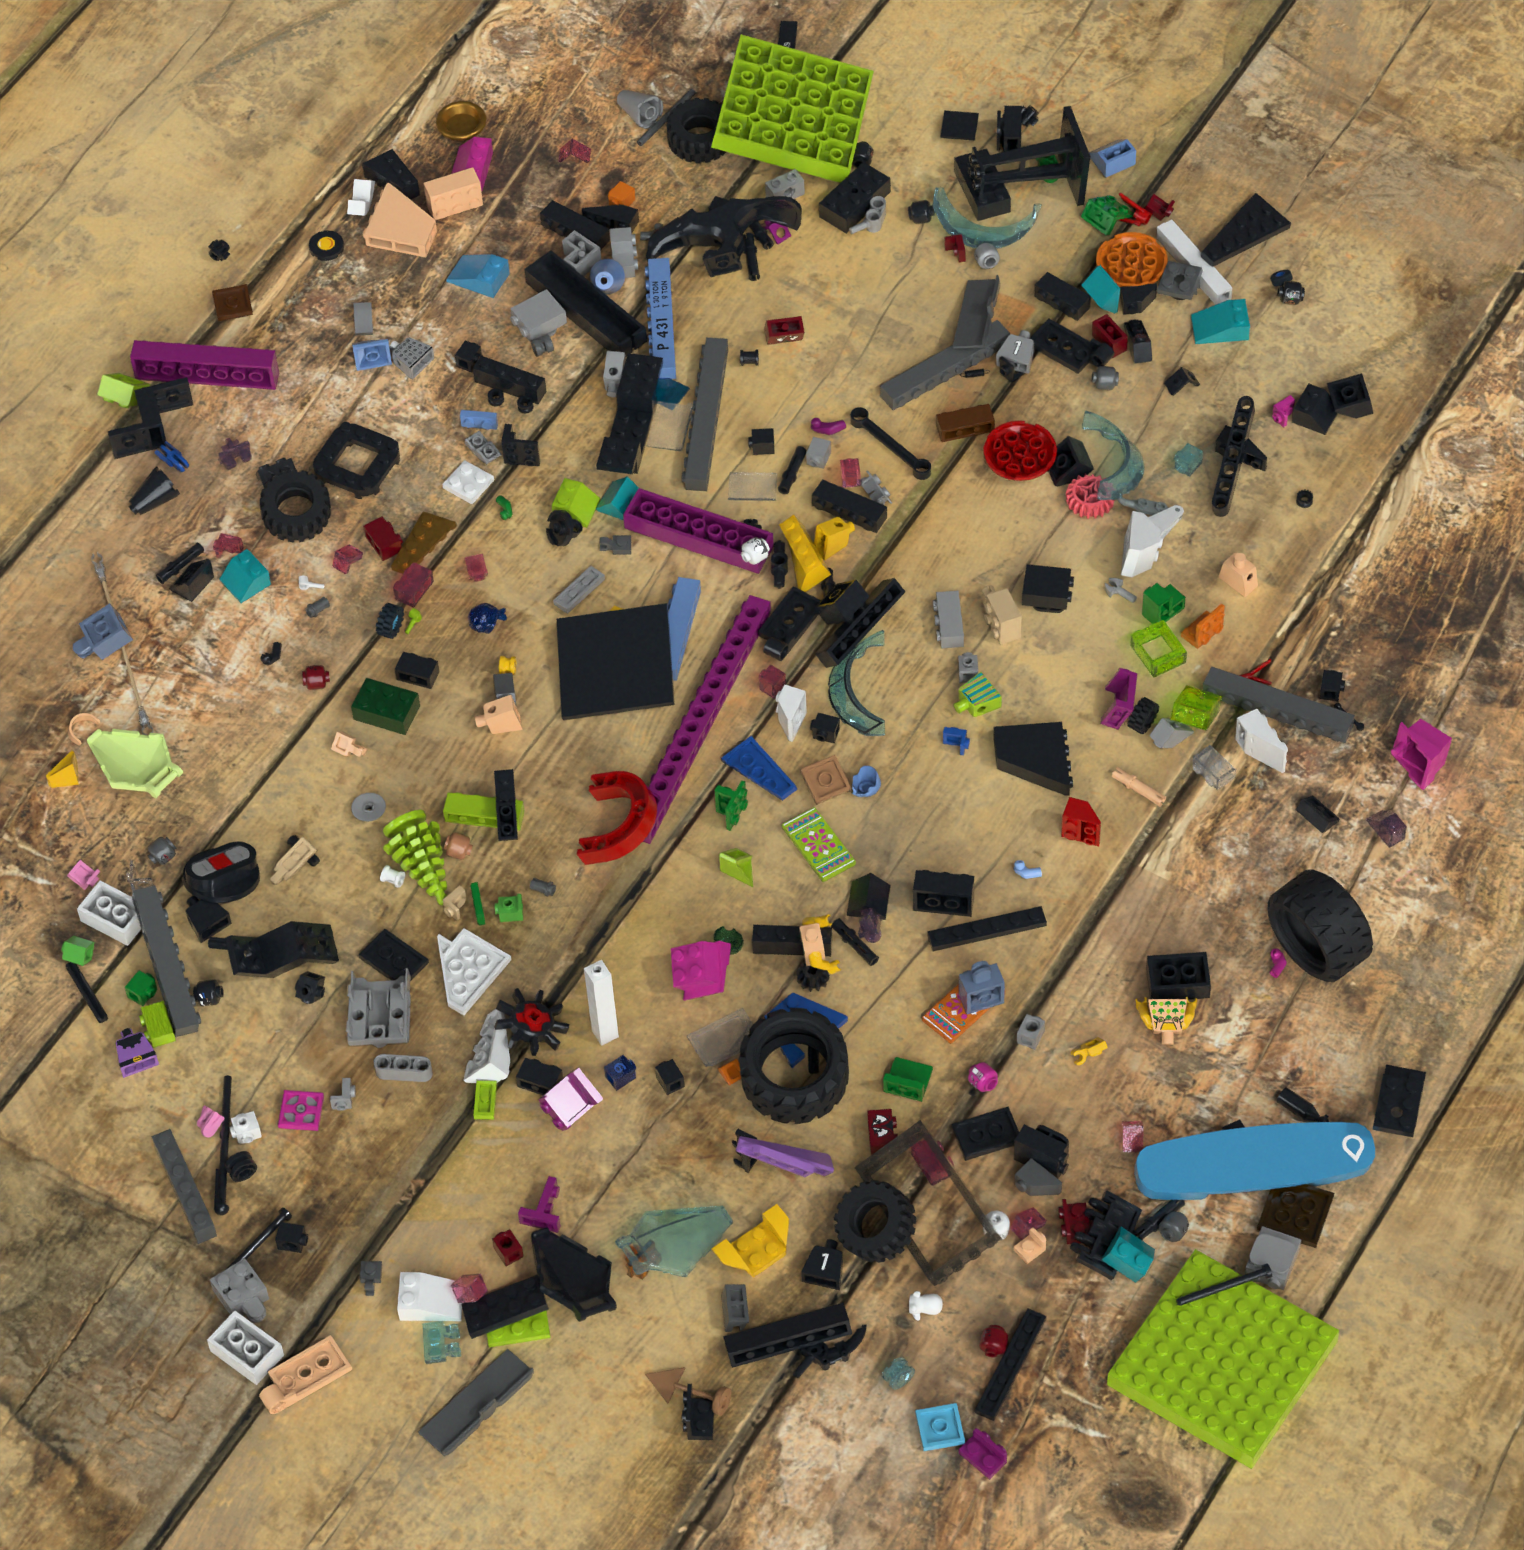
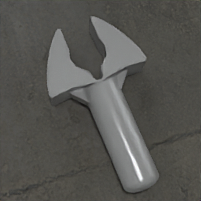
M1109 578V583L1114 587L1105 583L1104 588L1110 598L1113 594H1119L1132 603L1136 601L1137 597L1121 587L1123 585L1122 579Z

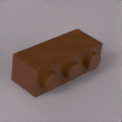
M985 404L936 414V427L941 442H947L990 433L995 429V419L990 405Z

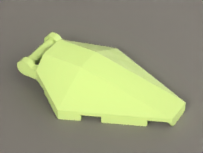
M97 729L87 739L90 749L112 788L145 791L150 793L152 797L157 798L169 783L183 774L182 769L172 763L163 734L149 733V735H140L139 731L112 729L109 732Z

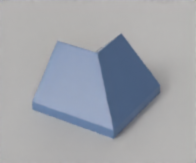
M388 339L352 343L357 371L392 365Z

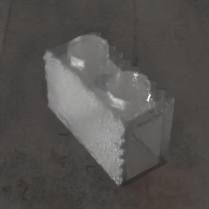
M1211 745L1193 756V770L1197 774H1201L1207 784L1211 787L1213 786L1216 790H1219L1235 779L1236 769Z

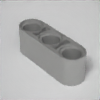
M380 1054L373 1061L376 1076L383 1080L427 1082L433 1075L431 1062L424 1056Z

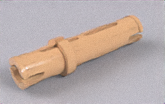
M1120 767L1116 768L1117 772L1114 770L1112 778L1123 783L1127 789L1136 791L1159 807L1165 802V795L1138 780L1134 774L1130 775L1120 769Z

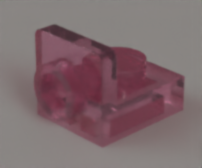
M223 533L220 534L213 545L217 558H221L224 550L237 554L244 550L242 538Z
M350 544L335 551L332 566L340 572L347 574L349 573L350 564L362 559L363 552Z
M1033 1207L1017 1214L1010 1228L1023 1240L1029 1235V1230L1032 1227L1035 1230L1045 1226L1047 1220Z

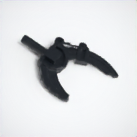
M862 1325L861 1328L857 1329L846 1342L842 1340L834 1344L835 1347L828 1348L827 1344L822 1342L801 1348V1354L806 1358L794 1370L793 1375L799 1378L812 1362L819 1364L822 1370L826 1371L830 1368V1365L835 1364L841 1359L844 1362L848 1361L850 1353L862 1342L867 1325Z

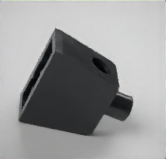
M191 896L187 900V905L189 906L186 909L187 919L200 943L232 924L229 912L218 903L204 900L199 901L195 896Z

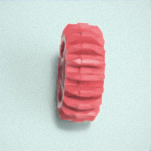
M1086 473L1084 477L1078 475L1077 480L1073 479L1066 491V503L1069 505V509L1073 510L1074 515L1079 513L1080 517L1086 516L1087 519L1090 516L1096 519L1097 515L1103 517L1104 513H1109L1110 509L1114 506L1116 497L1112 482H1108L1107 478L1102 479L1101 475L1095 477L1094 474L1088 476Z

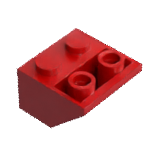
M1069 797L1062 816V837L1099 847L1101 821L1089 802Z

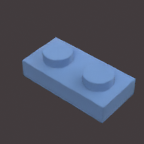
M461 410L460 412L461 427L497 430L498 428L497 413Z

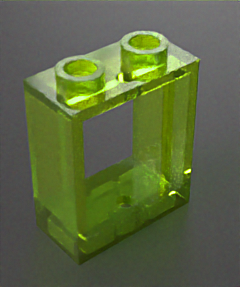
M1164 620L1158 623L1155 622L1145 629L1137 630L1131 635L1130 646L1153 678L1186 663L1187 651ZM1162 636L1172 652L1152 660L1142 645Z
M1186 685L1173 704L1170 720L1207 731L1219 713L1223 696Z

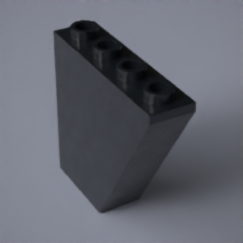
M1062 722L993 727L996 766L998 770L1062 795L1070 796V788H1073V777L1069 776L1068 773L1071 772V761H1067L1066 757L1069 756V745H1065L1067 729H1063Z

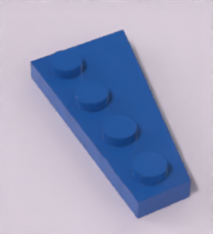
M752 736L721 758L723 763L782 801L797 790L796 785Z

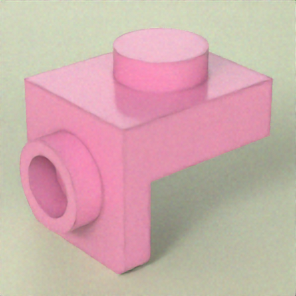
M79 860L67 876L86 890L89 885L93 887L100 879L97 877L100 870L94 871Z

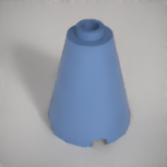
M613 259L599 260L590 271V282L604 294H613L620 290L625 282L624 269Z

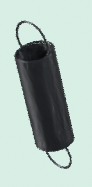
M984 369L965 371L966 378L987 374L984 373Z

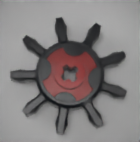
M517 988L512 995L517 1004L515 1007L502 1000L498 1002L496 1009L510 1017L509 1019L497 1020L494 1028L495 1030L511 1029L514 1035L508 1044L510 1048L514 1047L519 1040L530 1043L531 1054L536 1056L539 1050V1042L545 1041L556 1051L561 1042L551 1031L567 1034L570 1025L554 1021V1016L561 1013L563 1005L558 1004L548 1009L541 1003L543 990L538 991L534 1001H525L521 991Z

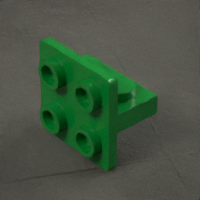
M741 780L736 791L717 785L714 790L716 812L726 816V828L731 831L734 825L738 824L741 812L745 811L748 806V790L746 789V782Z

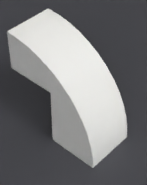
M354 179L353 198L348 200L347 214L365 216L368 213L373 198L375 181Z

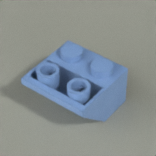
M1128 139L1116 140L1089 152L1090 159L1105 178L1136 165V149Z

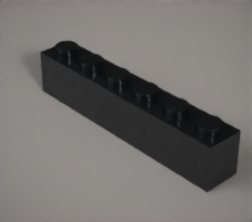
M895 578L883 580L871 592L870 597L865 601V606L854 613L853 619L849 622H844L815 653L826 668L838 666L902 597L905 590Z
M844 1303L733 1333L723 1336L731 1366L734 1368L851 1335L852 1330Z

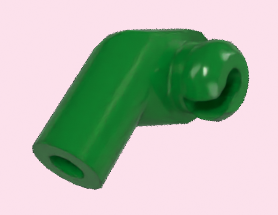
M499 495L496 498V503L503 507L500 517L503 520L510 519L513 515L511 502L502 495Z

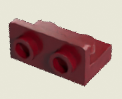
M1062 1199V1207H1058L1059 1219H1063L1064 1225H1061V1235L1066 1237V1244L1073 1242L1081 1243L1075 1239V1233L1080 1231L1087 1234L1089 1230V1219L1084 1215L1087 1209L1086 1202L1067 1204L1066 1199Z

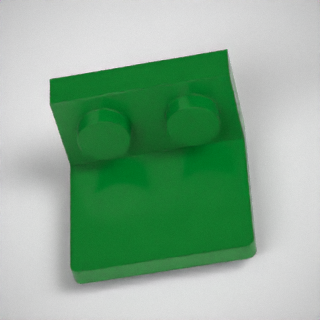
M1107 195L1089 199L1081 218L1107 236L1111 234L1117 220L1133 217L1134 213L1129 210V207L1116 201L1115 197Z
M895 1057L890 1073H885L883 1091L922 1102L933 1067Z

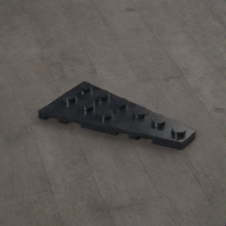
M1255 193L1201 252V258L1214 267L1290 229L1291 222Z

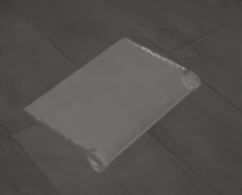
M657 402L646 447L682 451L693 404L680 405Z

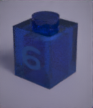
M622 1055L604 1067L605 1078L618 1091L636 1079V1065L631 1059L628 1060Z

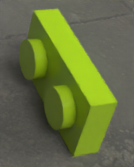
M476 1081L474 1119L494 1120L497 1081Z

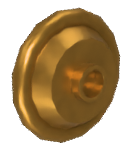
M456 101L449 103L439 111L435 123L437 130L444 137L451 140L464 141L472 139L483 131L486 126L487 117L485 111L478 104L470 101Z

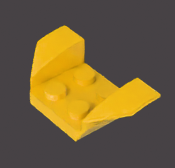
M778 1204L762 1213L763 1222L731 1244L727 1239H724L711 1248L724 1265L745 1270L754 1278L786 1256L789 1218Z

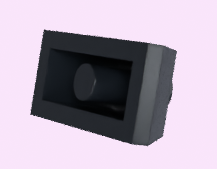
M1157 284L1121 287L1120 299L1123 315L1142 313L1156 298Z

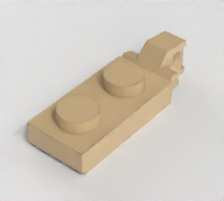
M301 837L277 862V866L274 868L276 873L270 880L275 885H278L283 879L289 880L317 850L304 837Z

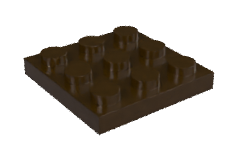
M1307 1184L1270 1189L1257 1230L1260 1231L1263 1226L1301 1239V1244L1317 1248L1335 1193Z

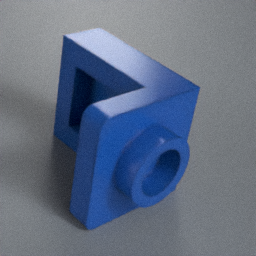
M944 727L943 744L960 746V755H964L965 749H969L970 738H967V730L956 727Z

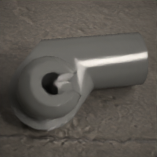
M656 223L655 229L651 232H640V240H649L656 230L663 227V224Z

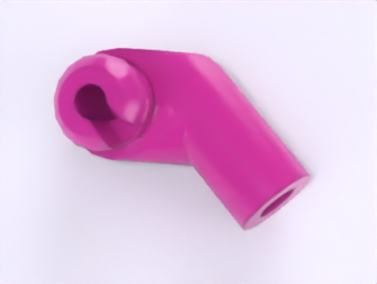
M1274 948L1270 952L1274 966L1269 973L1274 978H1278L1287 962L1280 949Z

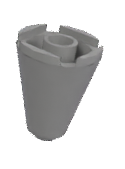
M622 90L617 96V104L639 127L644 129L651 128L657 122L658 116H662L663 102L655 95Z

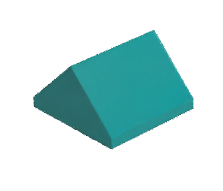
M1101 265L1097 266L1081 286L1101 309L1115 314L1118 312L1120 287Z
M628 476L613 481L597 505L596 511L624 520L623 514L639 487Z

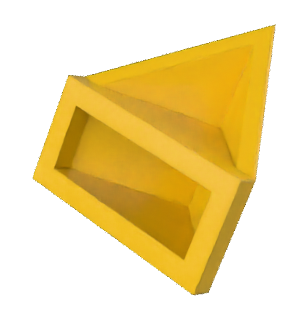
M71 750L46 775L51 788L79 785L78 762L74 751Z

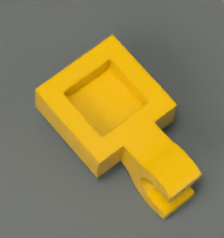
M1097 1037L1080 1045L1081 1048L1074 1049L1070 1053L1073 1056L1079 1054V1059L1074 1061V1063L1082 1065L1088 1055L1092 1057L1098 1056L1108 1047L1105 1040Z

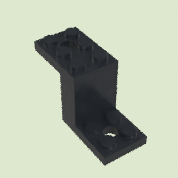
M187 377L134 390L142 423L108 431L114 459L158 449L161 445L166 447L164 443L166 437L160 413L193 405Z
M290 921L259 937L230 935L225 938L233 975L275 978L306 962L326 964L339 962L333 931L329 924Z
M1386 1065L1385 1073L1382 1077L1373 1130L1413 1138L1426 1072Z

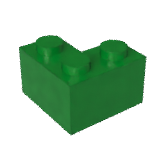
M1156 583L1152 587L1146 588L1143 592L1142 615L1158 629L1185 609L1186 597L1171 584L1163 588Z

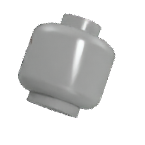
M991 243L980 244L974 251V257L978 265L983 269H991L999 262V253Z

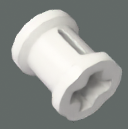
M386 865L381 872L380 881H387L400 888L406 874L403 871L393 870L389 865Z

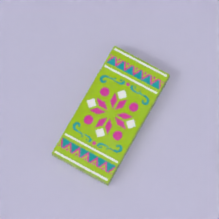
M815 807L782 824V829L822 882L856 865L855 859Z

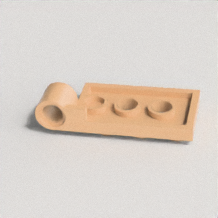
M330 1335L269 1370L268 1375L274 1384L264 1388L259 1397L270 1414H276L352 1370V1367ZM322 1359L329 1361L326 1366L318 1365V1362ZM307 1369L311 1371L310 1375L307 1377L300 1376V1373L303 1370Z

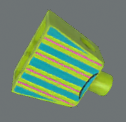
M980 672L960 687V701L954 703L957 713L960 714L968 710L973 717H977L1001 708L1002 696L984 674Z

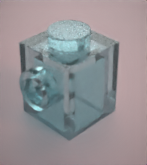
M1187 443L1174 457L1175 469L1190 477L1202 464L1203 451Z

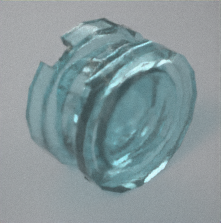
M899 1357L892 1361V1365L889 1368L886 1367L882 1373L884 1380L889 1381V1385L894 1390L906 1385L915 1374V1369L912 1366H908V1361L904 1357Z

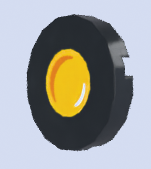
M324 230L312 236L309 241V250L311 255L317 257L318 260H333L344 251V241L337 232Z

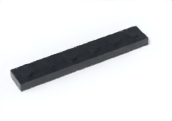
M1042 906L931 930L928 931V938L932 951H938L1047 926V921Z

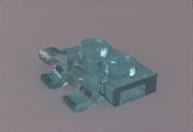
M443 1321L422 1323L426 1364L446 1362V1356H461L459 1343L445 1345V1337L450 1339L460 1338L458 1324L444 1326Z

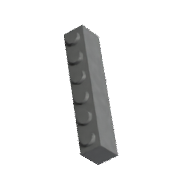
M171 1129L151 1136L155 1150L197 1243L200 1244L217 1237L213 1221Z

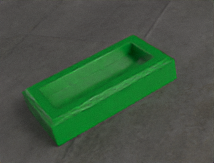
M478 882L471 883L470 887L477 924L480 926L485 925V918Z

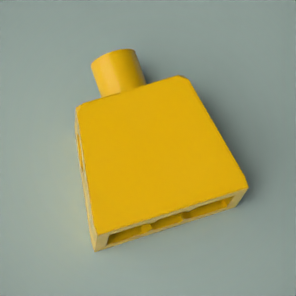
M836 517L816 526L814 544L823 560H827L848 545L849 534L855 531V526L851 521L845 523L840 517Z

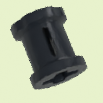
M758 349L755 351L740 350L741 366L744 364L759 366Z

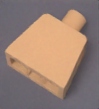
M1235 552L1223 563L1219 578L1241 595L1246 597L1258 587L1256 567L1246 559L1243 553Z
M512 695L484 704V714L475 716L477 727L488 725L492 734L522 730L520 713Z

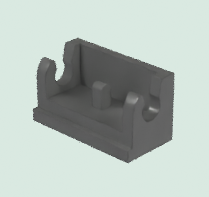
M725 1284L721 1294L725 1332H731L735 1326H739V1330L742 1331L745 1329L746 1323H749L745 1284Z

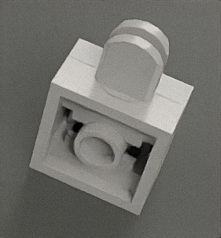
M245 1258L210 1279L213 1292L230 1315L234 1311L242 1316L246 1314L253 1323L260 1322L265 1318L266 1309L263 1303L269 1300L267 1288Z

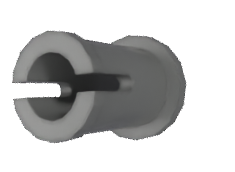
M322 597L315 603L308 604L305 611L310 618L317 617L318 613L330 607V603L327 598Z
M533 878L530 883V889L544 893L548 897L554 895L556 885L551 881L545 882Z

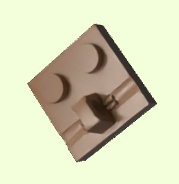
M835 755L800 770L816 805L852 789Z

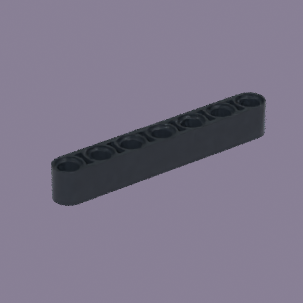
M1243 396L1238 400L1212 498L1213 512L1218 517H1224L1230 511L1250 434L1255 406L1253 399L1249 396ZM1244 406H1250L1248 409H1243ZM1240 422L1246 423L1245 425H1238ZM1236 438L1242 439L1239 442L1234 441ZM1233 454L1238 455L1235 458L1230 457ZM1227 471H1233L1232 474H1225ZM1224 487L1229 488L1227 491L1221 490ZM1218 504L1225 505L1223 507H1217Z

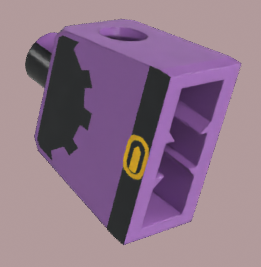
M131 1028L121 1031L122 1039L116 1041V1048L123 1078L159 1065L156 1052L142 1032L133 1034Z

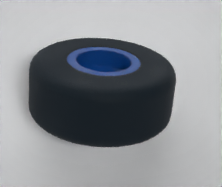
M1280 270L1274 273L1270 279L1273 286L1279 287L1282 286L1284 281H1292L1293 277L1290 270Z

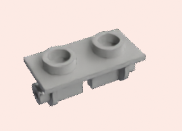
M866 471L869 476L861 479V486L870 498L882 505H885L887 500L892 504V501L889 499L891 494L885 486L881 488L879 484L882 482L876 474L872 476L869 471Z

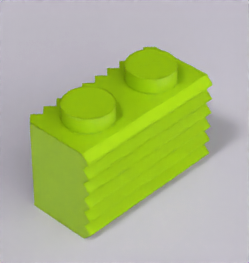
M164 1001L153 1003L149 1006L146 1005L145 1007L142 1006V1015H139L142 1027H147V1031H144L148 1042H151L152 1047L155 1048L176 1041Z

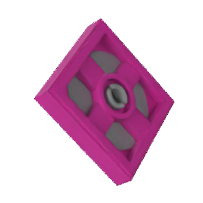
M284 1090L278 1128L318 1131L324 1093Z

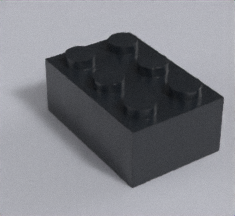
M916 870L913 885V911L972 917L974 876Z
M1207 952L1147 956L1146 971L1150 999H1186L1188 997L1189 1000L1210 998L1211 982Z

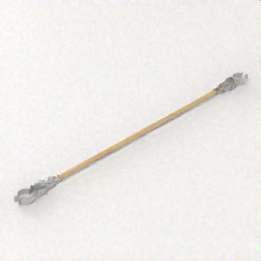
M97 552L101 560L100 563H96L93 561L94 554L92 553L91 560L92 564H94L95 573L103 585L108 604L112 605L106 585V570L102 563V555ZM123 646L121 649L138 704L142 735H147L143 733L145 728L152 729L151 733H153V728L150 726V719L141 704L125 646Z

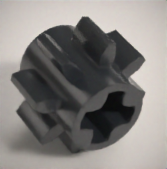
M1024 105L1022 106V124L1027 127L1030 124L1034 126L1039 120L1037 117L1039 112L1031 105L1027 108Z
M216 239L208 246L211 249L209 256L215 261L226 260L230 255L228 252L230 247L224 240L218 241Z

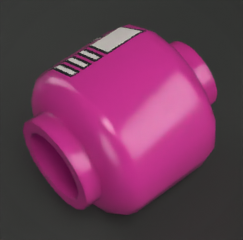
M980 1062L974 1064L969 1069L968 1081L980 1092L991 1091L998 1083V1074L987 1063Z

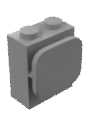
M547 289L510 308L512 324L517 326L522 336L526 337L530 342L533 339H541L546 334L550 337L553 336L557 328L567 323L566 311Z
M1262 1226L1250 1252L1245 1274L1262 1269V1265L1268 1263L1272 1271V1277L1266 1279L1264 1276L1253 1280V1282H1261L1273 1289L1284 1290L1299 1254L1301 1239Z

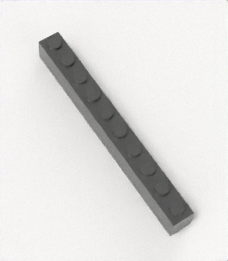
M706 337L705 345L702 344L701 354L704 356L700 358L699 369H701V372H698L697 375L699 386L695 388L697 400L693 401V411H695V414L691 415V425L693 427L689 429L688 438L690 443H687L686 446L688 457L684 459L686 472H682V482L685 483L686 490H708L728 357V339Z

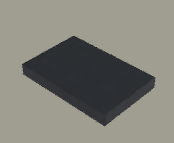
M384 929L359 953L361 960L391 981L398 979L400 976H405L406 968L409 970L411 981L429 963L428 958L387 929Z
M1009 1106L952 1124V1130L965 1161L1014 1146L1015 1138L1019 1133Z

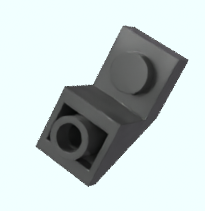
M512 673L493 674L496 700L512 695L516 704Z

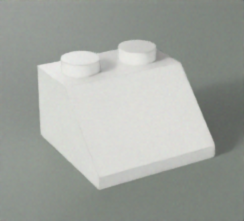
M784 685L782 691H778L776 695V702H778L776 712L778 713L779 723L788 740L793 742L807 714L806 691Z

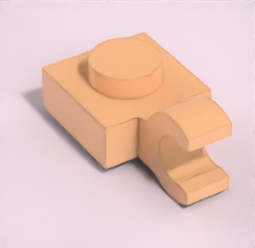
M337 731L331 747L332 750L345 756H350L353 753L359 757L361 755L365 756L367 752L366 747L355 744L356 738L342 731Z

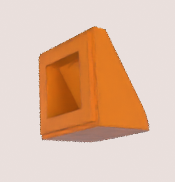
M737 1058L717 1068L728 1085L741 1079L740 1065Z

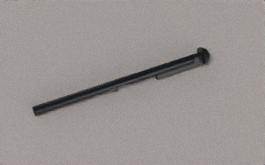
M229 1075L224 1076L222 1116L225 1119L222 1122L220 1138L222 1139L220 1167L216 1169L214 1211L220 1216L227 1214L229 1211V1206L226 1205L227 1170L225 1169L229 1148L232 1077Z

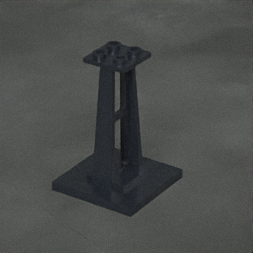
M1066 106L1063 109L1060 138L981 158L976 147H972V155H969L971 165L968 167V174L973 179V188L977 190L979 197L983 196L984 185L1067 178L1076 204L1080 206L1084 205L1091 156L1071 106ZM1058 154L1060 163L1025 168L1026 160ZM1020 161L1018 169L985 174L987 167Z

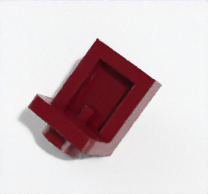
M1153 194L1144 209L1151 212L1154 217L1161 221L1165 216L1169 217L1174 210L1172 206L1175 201L1171 200L1169 203H1166Z

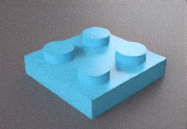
M957 1403L915 1410L923 1451L965 1444Z

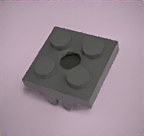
M1168 261L1157 287V293L1171 296L1176 300H1192L1193 295H1197V289L1200 288L1202 267Z

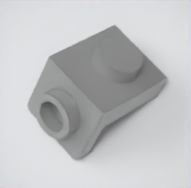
M342 1078V1096H330L333 1110L343 1111L352 1109V1097H356V1087L352 1085L350 1078Z

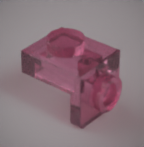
M483 554L465 557L469 579H474L475 582L484 580L488 576V570L486 569Z

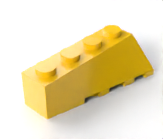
M792 515L779 524L790 547L798 589L807 592L829 577L831 573L805 526L795 515Z

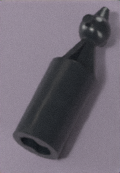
M1285 1087L1279 1094L1277 1103L1301 1119L1329 1122L1327 1114L1320 1117L1312 1103L1289 1088Z

